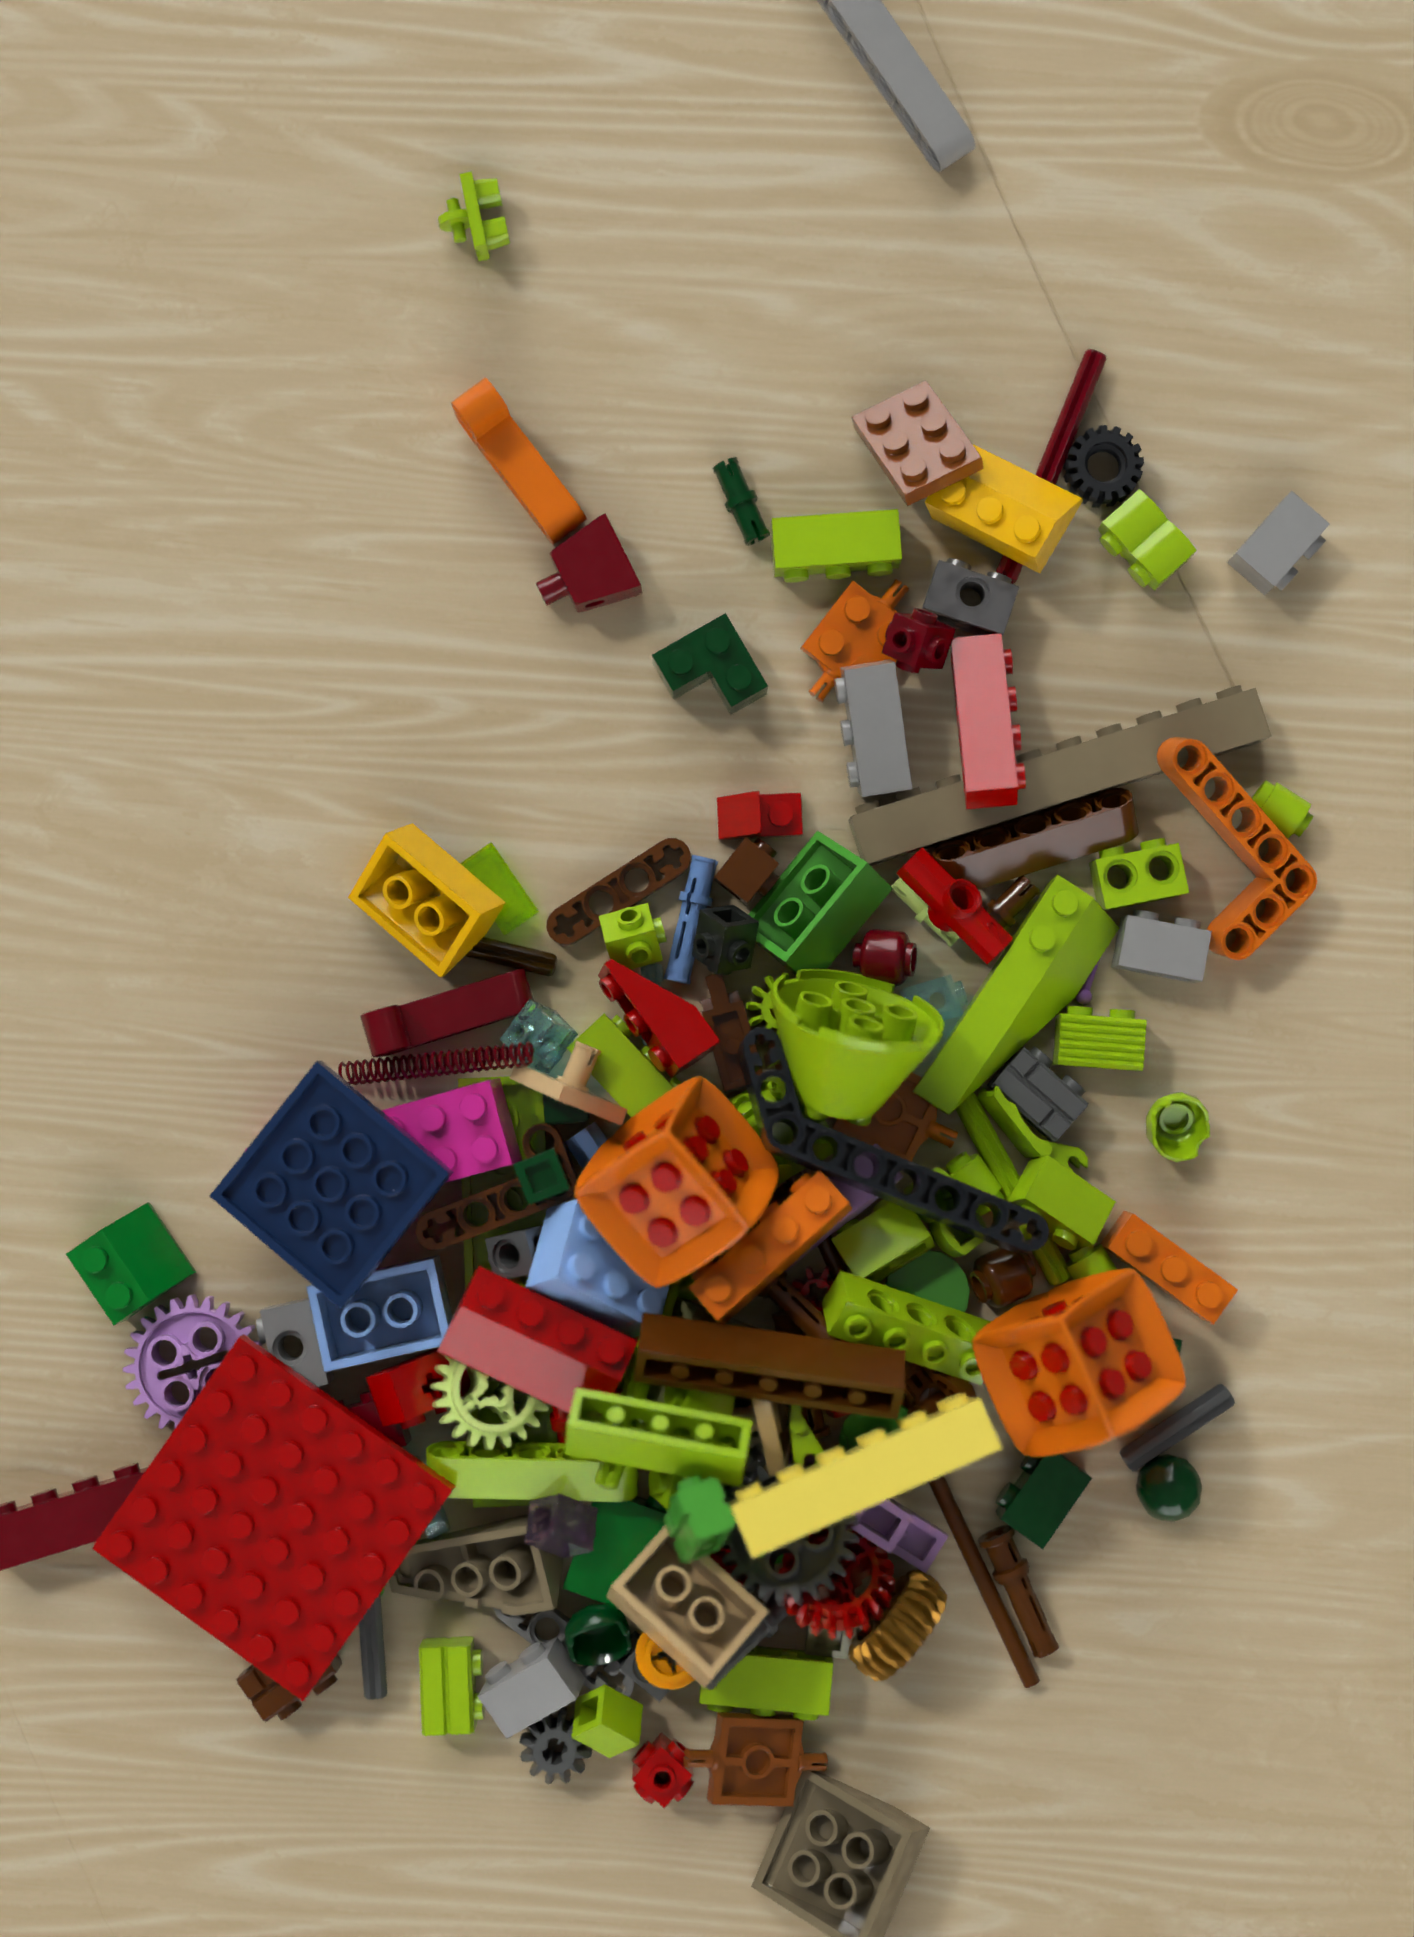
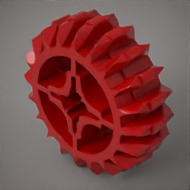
M828 1527L821 1528V1534L816 1536L813 1533H809L808 1542L813 1545H820L825 1542L829 1535ZM854 1530L851 1532L859 1537V1542L847 1544L846 1548L856 1558L854 1561L842 1559L840 1565L844 1568L847 1575L846 1577L836 1573L831 1575L835 1587L834 1590H830L822 1583L818 1586L820 1599L816 1600L806 1591L803 1592L802 1605H798L794 1601L792 1594L787 1596L785 1602L787 1614L789 1616L796 1615V1623L800 1629L810 1624L811 1633L815 1637L823 1629L828 1630V1637L832 1641L837 1636V1631H845V1635L851 1640L854 1635L853 1628L859 1627L867 1633L870 1629L869 1619L880 1621L883 1618L882 1609L889 1608L892 1604L891 1593H894L896 1585L895 1579L892 1577L894 1565L891 1560H887V1551L865 1537L862 1538V1535ZM784 1554L782 1558L784 1568L779 1569V1574L787 1573L793 1568L795 1563V1556L793 1554ZM871 1576L872 1578L867 1589L856 1598L855 1589L863 1584L862 1580Z

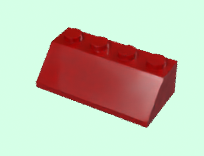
M478 1266L471 1277L437 1352L570 1414L576 1388L614 1394L638 1340Z

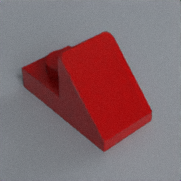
M752 791L717 797L719 840L745 839V837L754 839L803 836L801 793L760 794V791Z

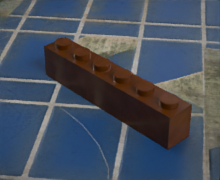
M643 1312L633 1382L897 1420L905 1391V1350Z

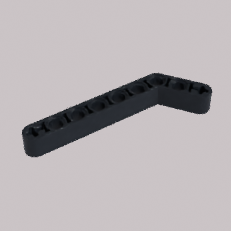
M757 1027L751 1030L740 1042L738 1058L762 1143L766 1150L772 1154L816 1172L821 1170L825 1176L1008 1251L1021 1254L1038 1250L1045 1245L1049 1236L1048 1224L1036 1212L802 1117L781 1040L772 1029ZM756 1040H758L760 1046H768L769 1051L763 1057L765 1068L768 1069L772 1065L775 1066V1069L767 1070L759 1076L755 1072L763 1067L761 1056L759 1053L752 1054L750 1051ZM773 1081L779 1085L782 1092L780 1101L770 1102L762 1096L761 1085L763 1082ZM775 1123H785L790 1126L793 1131L791 1144L783 1145L774 1139L772 1130ZM817 1139L826 1140L833 1147V1157L830 1161H821L815 1156L813 1145ZM857 1156H866L872 1162L874 1169L870 1178H863L856 1173L854 1160ZM898 1172L910 1175L913 1180V1190L909 1195L900 1193L895 1187L894 1180ZM939 1188L946 1189L953 1197V1206L948 1212L941 1210L936 1204L935 1195ZM979 1205L987 1206L993 1213V1223L989 1228L981 1226L976 1220V1210ZM1006 1224L1012 1227L1028 1224L1026 1231L1032 1234V1239L1022 1241L1023 1234L1011 1228L1003 1229Z

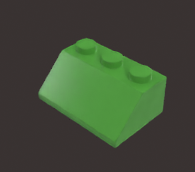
M817 830L780 875V878L767 895L763 896L748 914L759 922L756 944L795 975H797L798 970L827 969L893 888L868 862Z

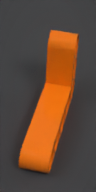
M1168 738L1158 748L1157 762L1159 767L1256 876L1206 929L1212 931L1209 950L1234 960L1246 959L1312 895L1317 885L1316 872L1205 744L1190 738ZM1185 747L1189 757L1185 766L1181 768L1178 764L1177 756L1181 748ZM1213 778L1215 792L1210 798H1207L1205 795V785L1209 779ZM1240 809L1242 821L1237 828H1234L1232 817L1235 811ZM1264 840H1267L1269 845L1268 853L1261 859L1259 847ZM1293 870L1295 880L1293 885L1287 888L1286 877ZM1261 900H1264L1265 912L1261 917L1257 918L1256 907ZM1234 929L1236 933L1235 942L1227 948L1226 936Z

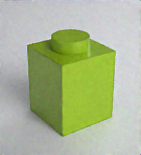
M604 1684L577 1697L572 1738L609 1758L636 1747L640 1743L643 1705Z

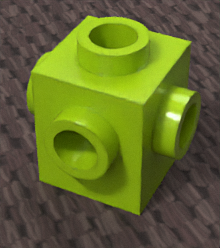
M648 903L626 907L622 910L599 916L610 959L629 969L663 961L659 944L667 942L661 917L652 919Z

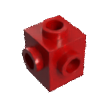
M662 1732L652 1743L649 1740L646 1741L632 1759L634 1763L632 1780L635 1782L633 1785L635 1791L650 1804L656 1801L665 1809L673 1799L677 1802L682 1800L693 1786L694 1781L691 1779L693 1767L685 1768L683 1758L686 1757L684 1754L686 1747L676 1739L671 1741ZM664 1771L667 1772L669 1776L664 1781L656 1773Z

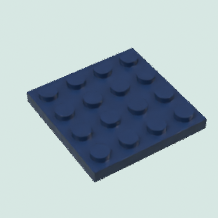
M316 1061L210 1194V1197L341 1309L346 1307L452 1175L453 1171L323 1061Z

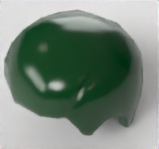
M1166 1454L1156 1457L1142 1467L1137 1477L1136 1491L1141 1504L1149 1515L1158 1520L1175 1522L1189 1517L1200 1504L1202 1484L1196 1469L1186 1459Z
M605 1604L588 1605L575 1612L565 1627V1642L570 1659L575 1664L584 1666L606 1665L619 1660L632 1648L628 1621L623 1612L614 1606Z

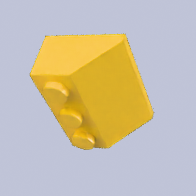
M973 444L982 457L984 469L928 496L925 504L931 518L1041 573L1083 499Z
M413 823L385 833L348 896L353 903L440 978L446 976L487 934L506 904L503 899Z

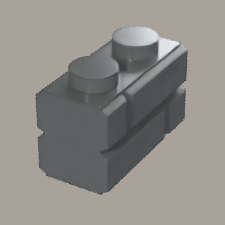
M1021 1047L990 1080L987 1086L991 1090L995 1086H999L1006 1100L1016 1105L1020 1115L1049 1141L1056 1142L1088 1106L1089 1103L1081 1097L1086 1091L1070 1076L1065 1075L1061 1080L1049 1068L1053 1062L1041 1050L1033 1047L1029 1051L1025 1047Z

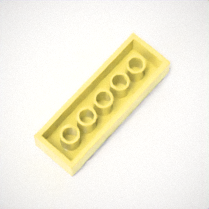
M966 1393L954 1394L938 1401L936 1405L939 1410L926 1415L925 1411L920 1412L918 1410L897 1419L896 1423L899 1428L885 1433L884 1428L874 1429L856 1437L858 1446L844 1451L843 1447L835 1446L815 1455L818 1462L815 1465L803 1469L802 1465L797 1463L774 1473L777 1481L767 1486L761 1487L760 1482L755 1481L733 1491L736 1499L728 1503L751 1557L755 1558L1003 1449L981 1398L967 1397Z

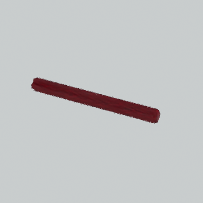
M1094 349L1086 350L1035 474L1055 485L1107 360L1105 354ZM1002 555L996 572L1011 578L1010 584H1014L1019 577L1023 565Z

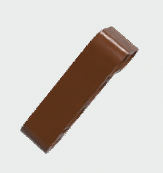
M547 1123L535 1124L528 1128L523 1135L522 1146L526 1159L539 1154L532 1147L533 1135L539 1130H545L552 1134L555 1142L554 1148L563 1170L570 1180V1189L565 1194H556L531 1205L528 1204L523 1210L513 1209L507 1202V1193L514 1186L522 1187L517 1177L423 1215L416 1226V1236L420 1244L431 1250L443 1249L555 1206L571 1198L575 1193L578 1175L560 1130L554 1125ZM472 1202H480L487 1207L489 1218L485 1225L478 1226L469 1221L467 1209ZM451 1209H456L457 1222L465 1233L459 1234L458 1225L442 1233L443 1240L441 1241L437 1235L430 1236L427 1229L433 1225L432 1218H435L438 1224L447 1222L455 1218Z

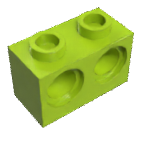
M1165 838L1141 842V850L1125 853L1124 846L1099 851L1100 858L1089 863L1096 901L1104 911L1179 897L1189 893L1179 843L1166 845ZM1152 859H1160L1166 864L1168 874L1164 881L1156 880L1151 876L1149 864ZM1111 867H1118L1125 872L1127 881L1123 889H1116L1109 884L1107 873Z

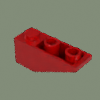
M613 959L604 963L598 974L601 979L599 980V985L602 992L611 1002L616 1001L625 1013L623 1018L628 1029L636 1037L641 1035L650 1048L648 1050L649 1057L659 1071H666L672 1079L711 1053L720 1042L719 1038L695 1005Z

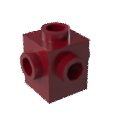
M914 608L912 614L895 612L892 621L886 629V640L882 653L896 659L895 666L907 672L918 674L921 668L943 669L956 629L937 621L938 615L923 609Z

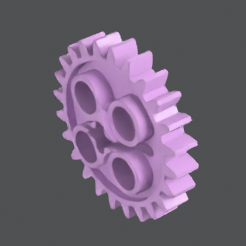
M192 1294L187 1297L186 1306L184 1307L177 1297L170 1300V1312L163 1305L154 1308L157 1321L149 1316L143 1317L140 1320L146 1332L136 1330L131 1333L130 1336L139 1345L138 1347L125 1349L124 1353L135 1358V1361L123 1367V1371L135 1374L136 1379L128 1383L126 1389L139 1388L141 1394L136 1397L133 1404L139 1405L147 1402L149 1407L144 1415L146 1419L156 1413L161 1415L158 1428L166 1427L171 1421L175 1422L174 1429L211 1378L214 1369L218 1368L222 1360L209 1363L197 1371L196 1369H191L165 1379L159 1378V1372L181 1366L191 1359L200 1360L222 1351H229L239 1336L244 1334L248 1337L256 1328L255 1325H249L244 1328L239 1325L245 1314L243 1311L232 1317L227 1315L230 1302L226 1301L218 1309H214V1297L208 1296L204 1299L202 1305L199 1306L196 1294ZM203 1327L212 1328L216 1332L218 1342L215 1348L210 1349L202 1345L199 1334ZM162 1340L170 1341L176 1347L177 1355L173 1362L166 1361L161 1357L159 1346ZM258 1340L254 1341V1342H256L258 1345H260V1346L262 1345V1344L260 1343V1341H258ZM175 1381L183 1382L188 1387L189 1399L187 1402H179L173 1397L171 1388Z

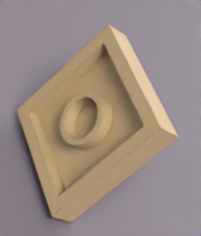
M575 1041V1047L562 1076L558 1075L557 1078L524 1065L520 1068L514 1066L510 1079L555 1100L622 1125L628 1109L588 1092L589 1088L586 1087L597 1058L602 1051Z
M752 1399L753 1405L733 1408L732 1416L753 1420L751 1432L759 1431L768 1475L775 1476L774 1473L788 1467L791 1454L787 1425L788 1407L785 1403Z

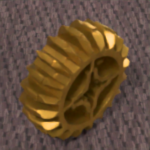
M919 1569L907 1572L906 1575L901 1576L895 1583V1591L891 1593L892 1604L889 1608L882 1609L883 1618L880 1621L869 1619L870 1629L868 1632L865 1633L858 1628L856 1635L851 1639L848 1651L849 1659L857 1665L856 1668L865 1676L869 1675L875 1681L887 1680L890 1676L895 1675L899 1668H904L906 1662L911 1657H914L916 1651L924 1645V1641L933 1632V1628L940 1621L941 1614L945 1610L948 1596L946 1591L930 1574L926 1575Z

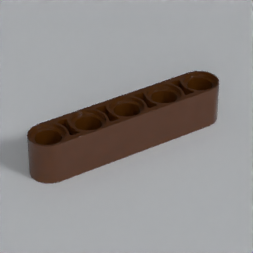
M1123 788L1101 791L947 840L935 847L933 857L955 880H968L980 890L1133 840L1139 832L1133 796L1129 790Z

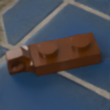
M712 974L705 977L711 998L701 1000L703 1007L701 1012L720 1040L713 1050L724 1093L746 1087L738 1058V1048L740 1042L751 1031L738 990L727 993L723 976ZM755 1044L750 1049L752 1054L757 1053ZM762 1068L755 1072L757 1076L763 1073Z

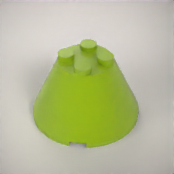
M803 969L797 971L796 978L786 981V976L781 975L773 984L771 1000L797 1100L804 1105L803 1113L817 1120H825L828 1116L846 1119L848 1122L859 1126L870 1124L871 1117L941 1040L944 1030L942 1016L930 1003L921 997L914 995L913 1001H910L893 993L894 984L868 978L862 974L831 969Z

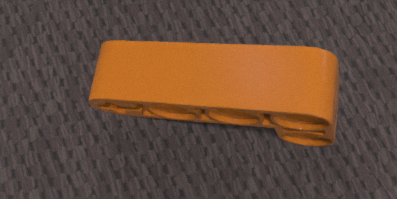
M486 377L451 402L455 416L465 432L553 545L587 520L580 506L510 416L504 400Z

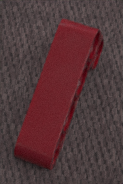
M518 969L403 1005H391L360 1015L371 1055L374 1058H379L536 1010L525 970Z

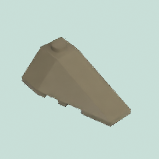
M554 1510L512 1517L417 1540L389 1580L391 1592L435 1601L441 1598L465 1603L466 1607L477 1609L481 1606L502 1610L501 1613L513 1616L554 1610L558 1605L564 1556Z

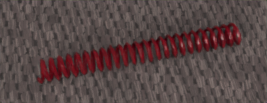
M527 1041L525 1046L522 1042H519L517 1047L514 1043H511L509 1047L503 1044L501 1048L496 1044L493 1049L490 1045L486 1049L480 1046L478 1050L472 1047L470 1051L464 1048L462 1053L459 1049H456L454 1053L448 1050L446 1054L443 1051H440L439 1054L433 1051L431 1055L425 1052L423 1057L420 1053H417L415 1057L412 1054L407 1058L405 1055H402L400 1059L394 1056L392 1060L390 1057H386L385 1060L379 1057L377 1061L371 1058L369 1062L364 1059L362 1063L359 1060H356L354 1064L351 1061H348L347 1064L341 1062L338 1066V1075L343 1078V1066L349 1080L348 1083L350 1085H358L359 1083L366 1084L368 1082L372 1084L373 1082L380 1083L381 1081L388 1082L389 1080L396 1081L397 1079L404 1080L405 1078L411 1079L413 1077L415 1079L419 1077L426 1078L428 1075L434 1077L435 1075L442 1076L443 1074L450 1075L451 1073L458 1074L459 1072L465 1074L467 1071L473 1073L475 1070L481 1072L482 1070L489 1071L490 1069L497 1070L498 1068L505 1069L506 1067L513 1068L514 1066L520 1068L522 1065L528 1067L533 1062L534 1050L532 1043ZM426 1056H427V1059H428V1068H427V1064H426ZM403 1059L405 1062V1071L403 1068ZM380 1062L382 1064V1074L380 1071ZM387 1062H389L390 1072L388 1071ZM372 1063L374 1064V1069H375V1070H374V1074H373V1070H372ZM357 1064L359 1066V1076L357 1073ZM365 1064H366V1067H367V1075L365 1074V1069H364V1065H365ZM349 1066L352 1069V1077L350 1076Z

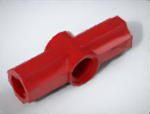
M923 847L897 871L896 874L928 905V916L933 925L945 932L954 931L986 964L991 962L1013 940V937L981 906L982 897L977 887L965 879L955 880Z

